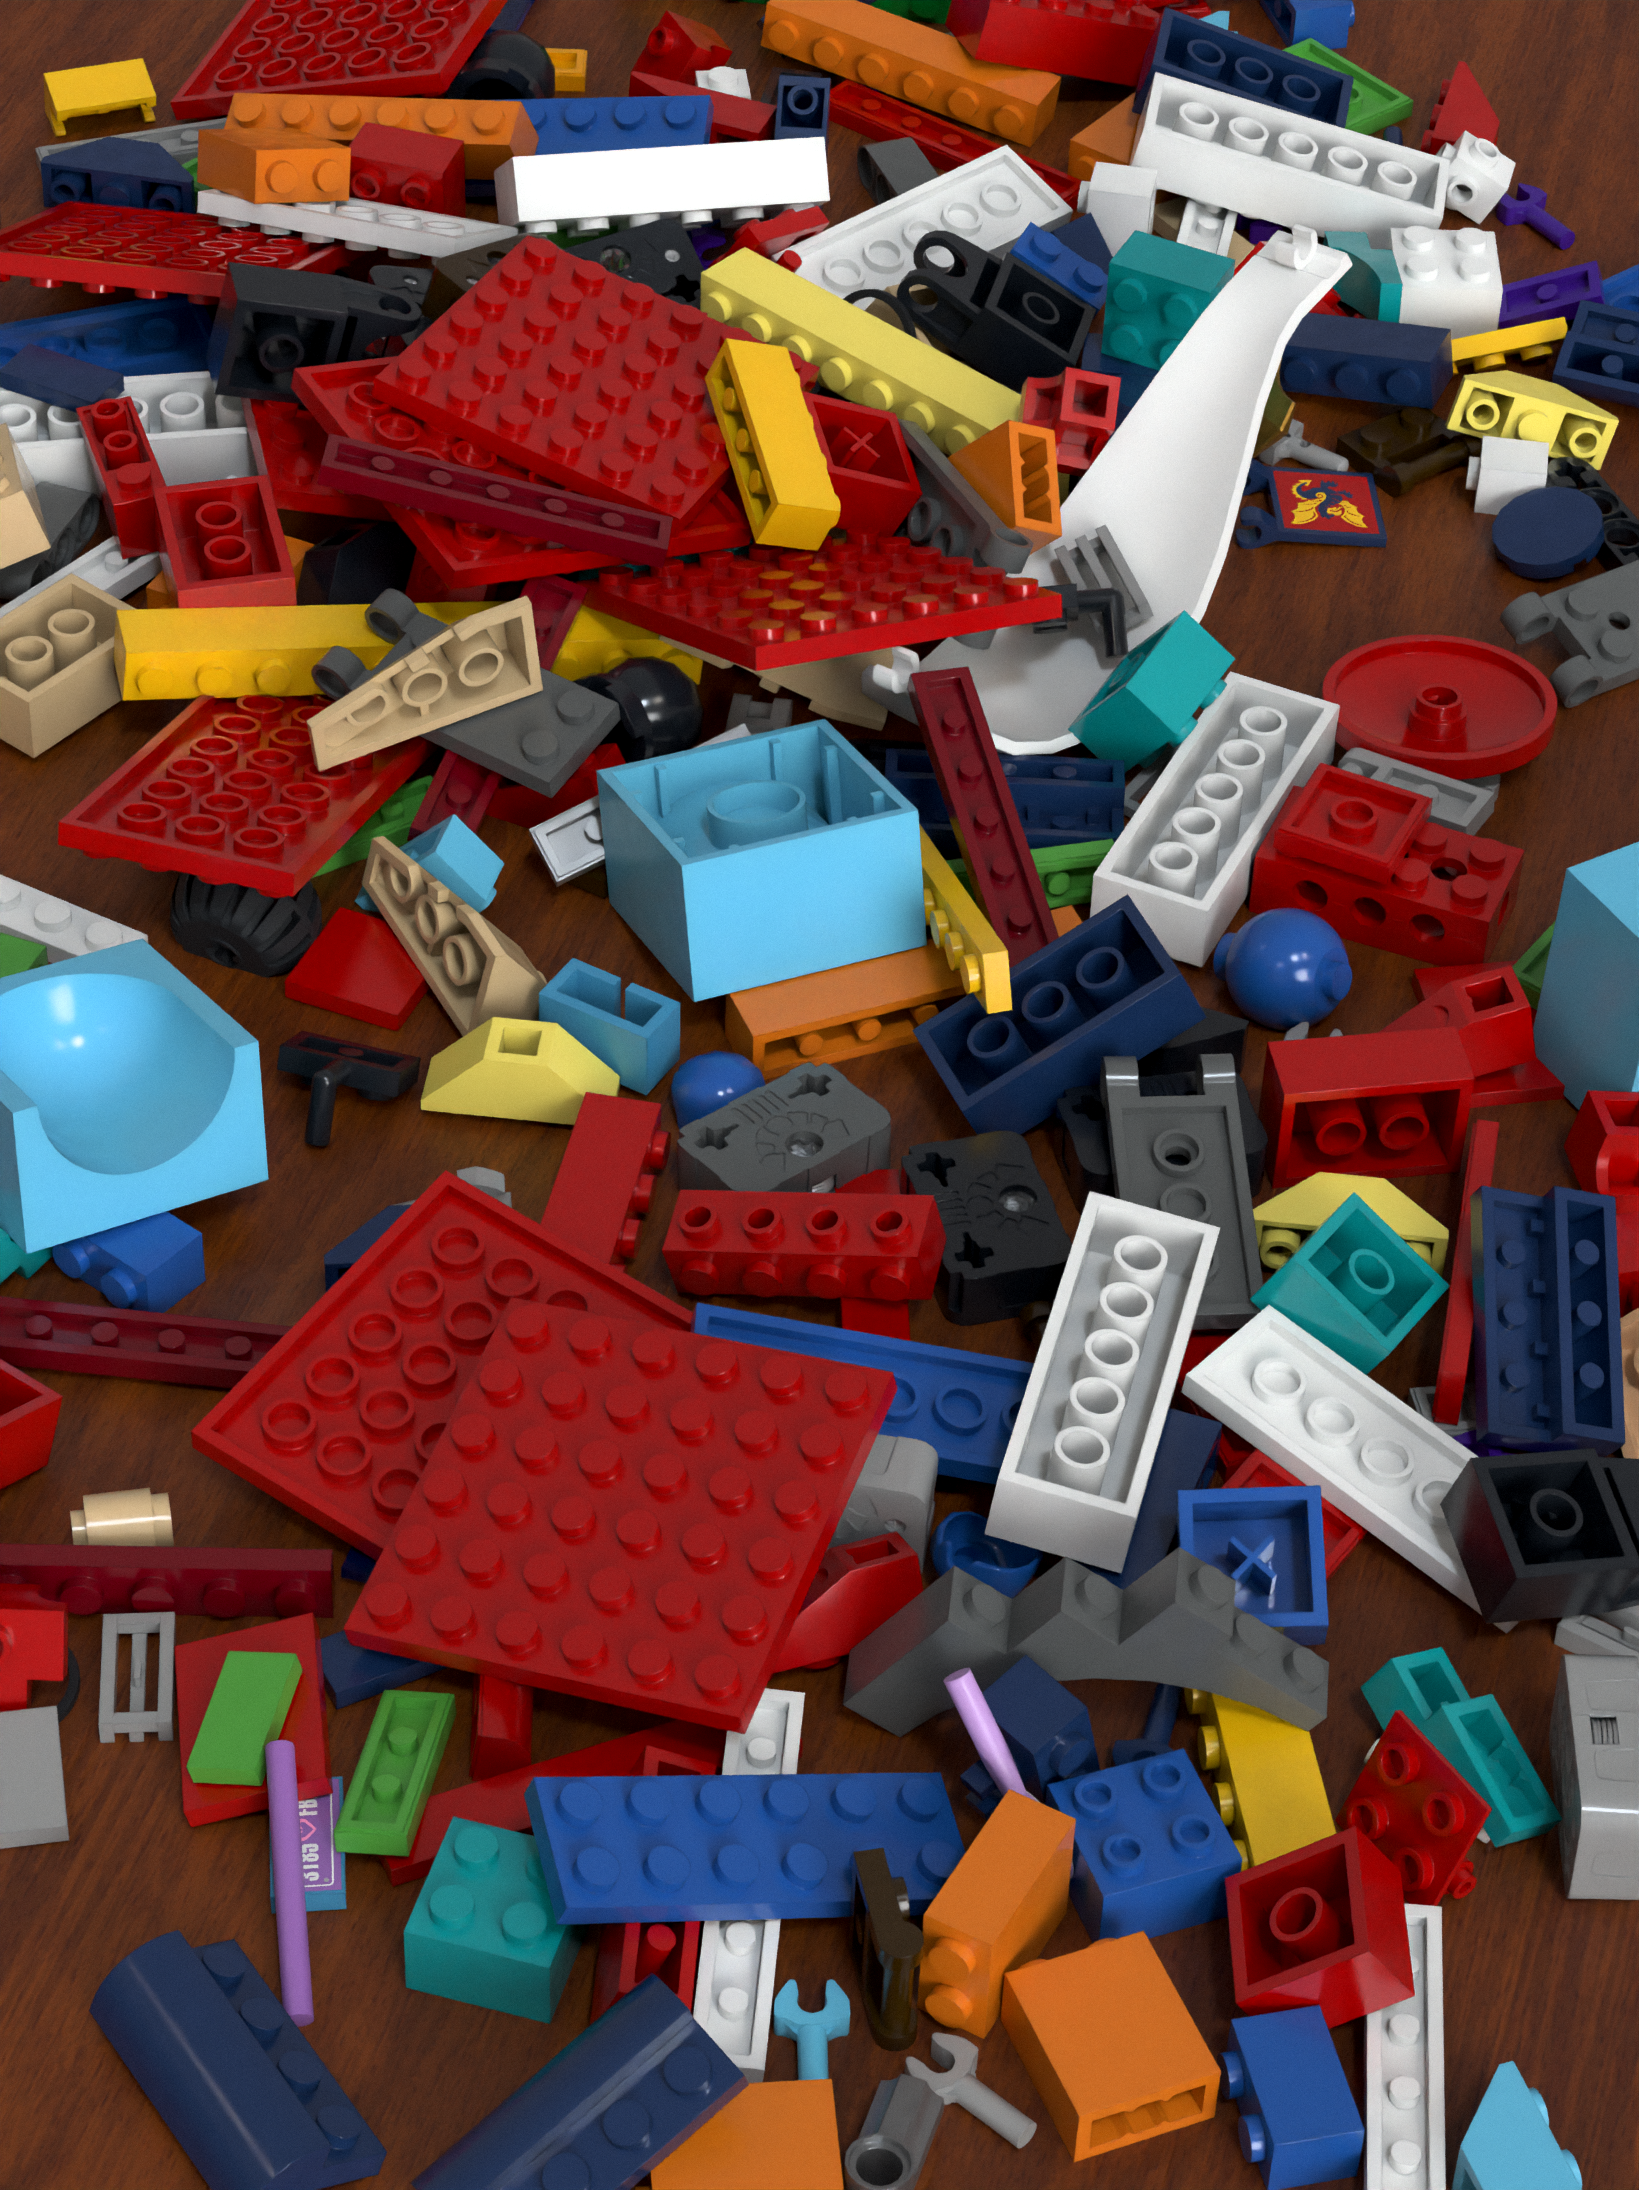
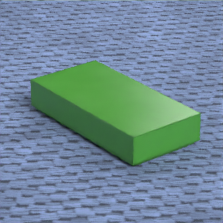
M228 1651L186 1766L193 1783L262 1786L266 1775L265 1746L272 1741L278 1740L303 1670L296 1653Z

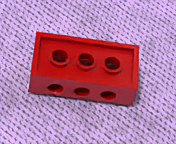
M1293 786L1255 855L1249 903L1250 912L1260 914L1277 908H1298L1309 911L1324 919L1343 939L1440 967L1488 963L1516 906L1525 850L1502 844L1494 839L1481 838L1445 828L1437 823L1426 822L1386 885L1273 848L1275 829L1303 789V787Z

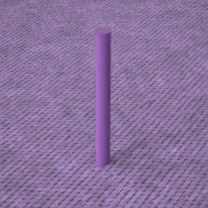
M276 1740L265 1746L282 2006L296 2026L300 2027L309 2025L314 2021L295 1746L287 1740Z

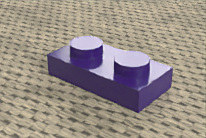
M1597 260L1502 285L1503 294L1498 324L1501 330L1565 317L1566 321L1575 319L1581 300L1606 305L1602 275Z

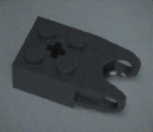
M935 230L926 233L919 239L913 253V260L917 269L908 272L901 280L897 290V299L906 307L916 324L951 349L952 352L962 357L971 368L987 373L1017 393L1022 392V385L1027 377L1051 378L1060 375L1066 367L1074 368L1096 312L1095 308L1009 252H1006L1003 258L1000 259L948 231ZM932 246L944 247L953 255L954 263L948 267H940L928 259L926 249ZM917 284L925 285L937 294L938 301L933 305H921L913 300L909 288Z
M228 262L206 354L214 394L303 404L291 388L295 368L382 358L376 353L366 351L365 349L377 339L399 336L414 331L419 325L421 310L417 303L401 292L338 275ZM383 309H394L403 314H398Z
M1595 1448L1469 1459L1440 1503V1506L1486 1624L1609 1613L1639 1605V1459L1598 1457Z

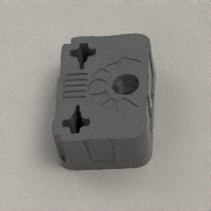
M811 1062L802 1064L790 1070L789 1073L729 1102L728 1105L699 1120L696 1119L679 1130V1140H677L679 1192L680 1190L835 1193V1182L838 1189L849 1181L876 1169H891L890 1113L880 1103L849 1082L843 1074L831 1065L824 1063L816 1067Z

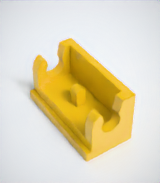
M143 58L43 73L45 113L49 118L56 137L66 135L65 126L62 121L71 117L104 114L110 111L138 107L145 123L155 121V115L151 107L157 106L156 93Z

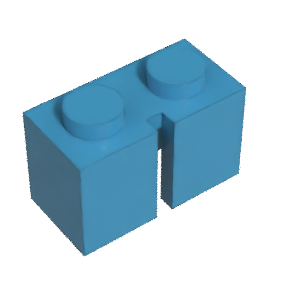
M572 958L539 992V1021L559 1024L620 1076V1084L647 1095L680 1059L681 1003L631 983L625 989V1019L621 1018V978L575 958Z

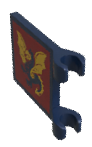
M1252 458L1242 496L1266 488L1271 515L1258 507L1248 506L1241 509L1239 514L1241 524L1244 526H1256L1250 530L1241 528L1236 530V541L1242 548L1255 549L1274 541L1386 547L1387 534L1372 473L1264 466Z

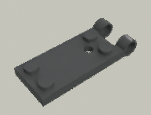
M898 419L923 494L892 537L909 538L911 546L914 547L929 546L940 548L942 556L972 558L973 566L987 567L990 565L1003 568L1007 573H1022L1033 547L1032 541L1023 534L1007 528L916 422ZM997 629L954 636L952 638L968 647L986 650L990 648Z
M1639 560L1541 597L1536 592L1523 594L1512 601L1500 616V622L1517 644L1529 643L1542 634L1552 631L1572 656L1571 659L1561 664L1549 678V682L1552 684L1556 695L1568 708L1578 706L1591 697L1639 679ZM1610 622L1619 624L1624 630L1616 629Z
M391 588L385 589L366 609L365 619L377 636L386 642L396 645L372 671L366 669L362 661L350 650L341 646H333L312 668L313 680L326 695L334 700H338L440 632L448 624L419 612L412 600L402 592ZM540 667L543 691L419 736L552 798L621 720L619 703Z
M1231 1053L1198 1054L1195 1074L1197 1095L1140 1097L1136 1056H1102L1100 1062V1096L1102 1107L1105 1108L1116 1199L1220 1227L1192 1330L1242 1328L1261 1312L1250 1298L1263 1285L1233 1055ZM1171 1154H1181L1189 1160V1164L1183 1166L1174 1165L1166 1161L1165 1158Z

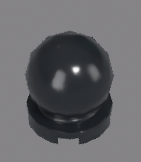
M499 29L483 36L467 59L466 64L450 84L444 99H551L555 95V66L545 47L524 32Z
M654 656L628 658L614 665L605 673L593 672L572 681L619 703L621 720L599 745L616 743L626 764L692 749L701 735L704 708L697 685L671 662Z

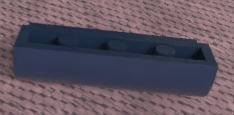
M1581 300L1571 331L1566 333L1553 372L1552 383L1558 384L1578 395L1639 408V312Z
M886 748L885 778L918 809L919 824L938 851H955L961 855L927 750ZM998 754L1030 849L1113 839L1115 843L1123 832L1125 799L1124 760Z
M1481 1185L1470 1196L1477 1443L1527 1451V1453L1595 1448L1598 1457L1610 1455L1625 1444L1615 1197L1559 1186L1552 1187L1542 1197Z
M179 1930L172 1931L156 1937L135 1949L121 1960L103 1980L93 1998L89 2012L211 2190H318L379 2174L387 2154L386 2149L235 1939L191 1948Z
M650 1972L414 2178L410 2184L415 2190H630L745 2089L749 2083L739 2068L697 2023L688 2007L661 1979Z

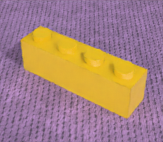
M726 338L705 377V382L721 433L726 442L725 446L755 542L758 544L818 551L829 530L834 528L839 520L840 500L834 493L827 471L826 457L821 453L813 428V417L807 410L800 388V377L794 370L788 348Z
M1184 1687L1187 1710L1189 1714H1199L1202 1726L1198 1729V1753L1201 1767L1203 1770L1214 1771L1216 1783L1212 1785V1802L1225 1827L1228 1828V1832L1242 1857L1241 1872L1336 1834L1309 1731H1305L1260 1708L1208 1691Z

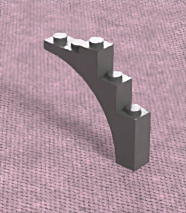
M1180 1547L1124 1590L1068 1557L1059 1561L1013 1599L958 1567L953 1566L850 1650L843 1705L898 1737H902L938 1713L956 1707L943 1682L950 1674L963 1668H970L983 1693L1022 1657L1027 1655L1056 1681L1092 1678L1152 1681L1208 1691L1260 1708L1305 1731H1309L1327 1718L1329 1662L1316 1655L1312 1650L1299 1645L1264 1624L1255 1616L1234 1606L1236 1581L1223 1574L1216 1567L1208 1565Z

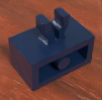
M1027 1655L1022 1657L982 1693L1009 1747L1025 1790L1032 1794L1040 1803L1045 1805L1048 1784L1100 1771L1087 1706ZM979 1760L968 1768L960 1778L962 1784L971 1791L966 1796L967 1804L988 1821L1003 1795L982 1760Z

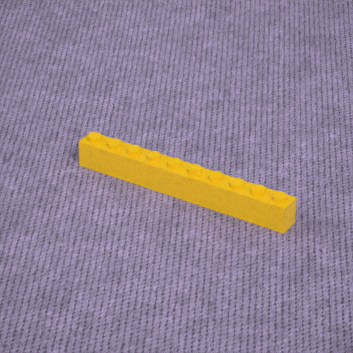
M510 601L414 604L419 612L450 625L455 621ZM371 604L116 610L113 659L123 701L197 699L200 695L214 696V698H234L244 695H326L313 680L311 670L331 647L341 646L350 650L362 661L366 669L372 671L396 644L381 639L367 624L365 611ZM583 606L552 673L569 681H574L593 672L605 673L614 665L628 658L654 656L675 664L696 685H699L703 660L659 640V634Z

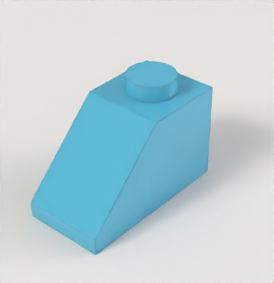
M455 814L399 848L478 913L482 912L496 896L497 890L493 886L504 866V862ZM362 886L355 902L364 910L381 913L364 886Z

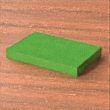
M1309 38L1282 50L1354 77L1345 129L1370 135L1412 116L1414 102L1412 99L1316 40Z

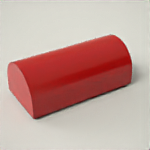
M473 1673L469 1776L472 1777V1781H481L531 1765L533 1686Z

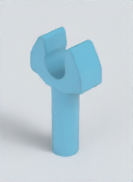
M790 1979L778 1993L774 2002L773 2032L777 2036L787 2037L797 2042L798 2080L829 2079L828 2041L849 2034L850 2001L836 1981L830 1979L826 1983L824 2009L815 2013L805 2012L798 2006L799 1994L797 1983L794 1979Z

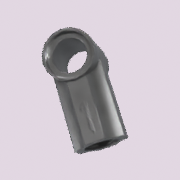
M902 2073L893 2080H881L859 2138L852 2142L846 2151L843 2173L844 2190H914L944 2111V2098L937 2095L929 2087L926 2080Z

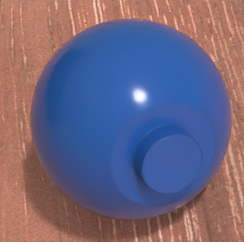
M1277 908L1258 914L1246 922L1237 933L1230 932L1225 934L1219 941L1214 954L1213 965L1215 975L1219 980L1226 981L1229 994L1235 1005L1248 1019L1271 1030L1289 1031L1302 1022H1308L1309 1027L1321 1022L1334 1011L1340 1001L1348 994L1352 983V970L1349 966L1348 955L1338 933L1321 917L1298 908Z

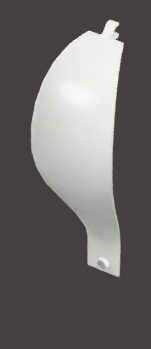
M1295 224L1292 227V234L1278 230L1268 243L1226 284L1201 314L1060 507L1062 537L1029 555L1022 573H1008L1006 576L1011 578L1027 577L1037 579L1038 587L1071 584L1059 563L1054 549L1065 545L1069 551L1077 547L1075 539L1086 535L1088 541L1096 538L1098 535L1095 529L1106 524L1154 615L1127 629L1128 651L1130 652L1184 610L1196 622L1200 623L1227 556L1265 405L1285 346L1302 318L1352 267L1348 254L1318 244L1316 231L1305 226ZM1106 552L1097 554L1096 556L1113 587L1122 592L1126 611L1135 607ZM1086 561L1077 564L1076 567L1088 589H1100ZM1087 613L1078 614V621H1069L1067 623L1068 630L1064 632L1034 634L1033 625L999 628L996 631L990 648L986 650L968 647L952 637H948L926 658L919 661V656L916 652L901 646L893 647L892 655L894 662L892 669L879 664L876 666L870 664L862 672V693L894 714L919 726L907 690L910 674L968 666L997 752L1010 755L1053 754L1082 743L1068 728L1123 657L1106 658L1104 640L1101 641Z

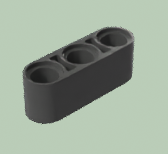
M911 137L860 145L858 148L857 166L859 176L864 188L876 206L939 177Z
M40 482L35 486L51 548L0 569V599L12 601L75 561L93 537L99 522L100 501L95 493L48 482Z

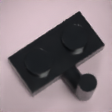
M1077 583L1044 586L1042 588L1062 594V618L1021 625H1033L1034 634L1058 633L1068 630L1067 623L1069 621H1078V614L1102 612L1106 658H1122L1129 652L1124 596L1117 588L1077 591Z
M302 1030L280 1045L277 1070L298 1074L297 1080L311 1086L304 1141L311 1145L326 1146L330 1144L336 1093L339 1086L345 1085L357 1088V1094L366 1099L375 1101L392 1100L418 1082L421 1058Z

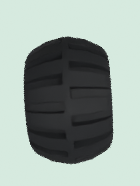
M181 872L177 878L170 901V922L174 937L179 944L183 945L184 951L210 959L219 965L231 969L237 968L261 977L270 978L276 974L285 973L298 964L320 934L322 910L317 891L313 888L310 880L293 897L271 898L259 894L256 888L233 883L223 885L207 884L200 881L197 875Z

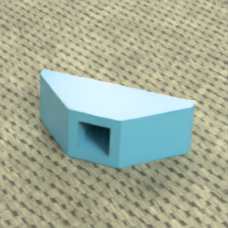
M1514 2061L1499 2064L1460 2145L1451 2190H1582V2178L1578 2164L1573 2154L1567 2149L1561 2150L1549 2128L1548 2112L1541 2094L1536 2088L1527 2087Z

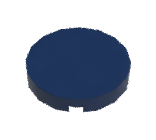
M1558 486L1534 489L1515 497L1499 511L1492 524V541L1495 554L1500 562L1502 560L1507 563L1509 570L1519 576L1536 579L1561 577L1575 571L1574 564L1581 562L1585 558L1586 563L1592 560L1598 554L1605 540L1602 511L1594 499L1577 489Z

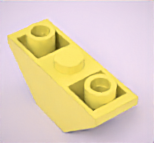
M1504 370L1464 375L1445 425L1447 429L1479 438L1491 436L1549 443V457L1579 458L1587 461L1594 469L1600 470L1619 420L1616 416L1558 384Z
M492 1017L431 1058L421 1097V1110L575 1125L585 1093L590 1092L618 1097L620 1076L557 1023Z
M1318 1172L1253 1209L1261 1268L1278 1269L1306 1238L1355 1192L1441 1277L1443 1276L1449 1230L1385 1178Z

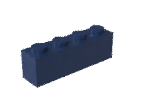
M1308 312L1302 318L1285 346L1279 371L1283 391L1433 409L1453 377L1451 329Z
M1169 1408L1122 1573L1076 1560L1073 1561L1124 1590L1177 1549V1491L1209 1489L1217 1471L1222 1423Z

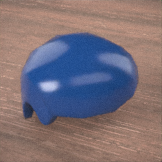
M717 1050L690 1058L680 1065L678 1071L673 1076L671 1085L672 1105L676 1111L679 1129L696 1119L699 1120L728 1105L729 1102L766 1085L761 1070L741 1054Z
M972 1511L951 1512L936 1527L930 1540V1554L938 1576L941 1577L953 1566H956L1013 1599L1032 1580L1043 1560V1551L986 1535L985 1529L988 1518Z

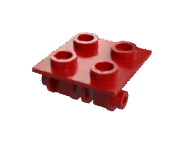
M1396 1710L1335 1821L1343 1830L1356 1826L1401 1871L1403 1896L1409 1904L1437 1906L1445 1894L1450 1893L1455 1899H1460L1474 1889L1477 1883L1476 1877L1472 1874L1474 1865L1465 1856L1492 1808L1403 1711Z

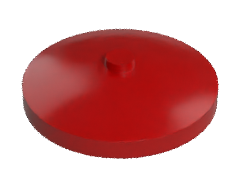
M1406 635L1365 644L1345 654L1331 666L1325 676L1322 689V700L1340 705L1335 741L1344 749L1349 751L1355 747L1363 748L1455 780L1487 777L1518 768L1542 753L1549 745L1555 731L1557 697L1547 677L1530 662L1508 650L1468 638L1446 635Z

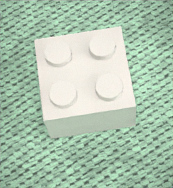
M1424 226L1390 228L1387 249L1393 251L1403 283L1399 323L1451 329V340L1497 330L1503 287L1495 232L1482 231L1477 228H1463L1460 230H1436Z

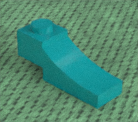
M1325 231L1324 246L1347 253L1352 262V267L1333 286L1341 296L1340 301L1355 308L1367 319L1399 323L1403 283L1393 251L1391 249H1371L1366 232Z
M1442 1647L1391 1658L1360 1687L1384 1731L1395 1711L1402 1710L1489 1804L1492 1811L1486 1819L1483 1828L1495 1847L1546 1834L1562 1820L1493 1694L1471 1699Z

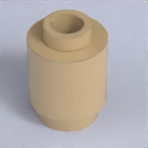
M149 1487L83 1495L84 1509L70 1511L74 1545L174 1547L168 1492L151 1494Z

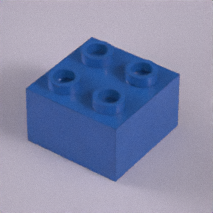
M1321 1485L1178 1490L1176 1504L1178 1547L1208 1565L1216 1567L1223 1574L1236 1581L1234 1606L1255 1616L1264 1624L1299 1645H1325L1329 1621Z
M1184 1748L1047 1785L1045 1805L1076 1819L1072 1856L1074 1873L1070 1879L1068 1895L1092 1943L1104 1938L1118 1939L1140 1931H1144L1149 1939L1228 1917L1225 1878L1241 1872L1242 1857Z

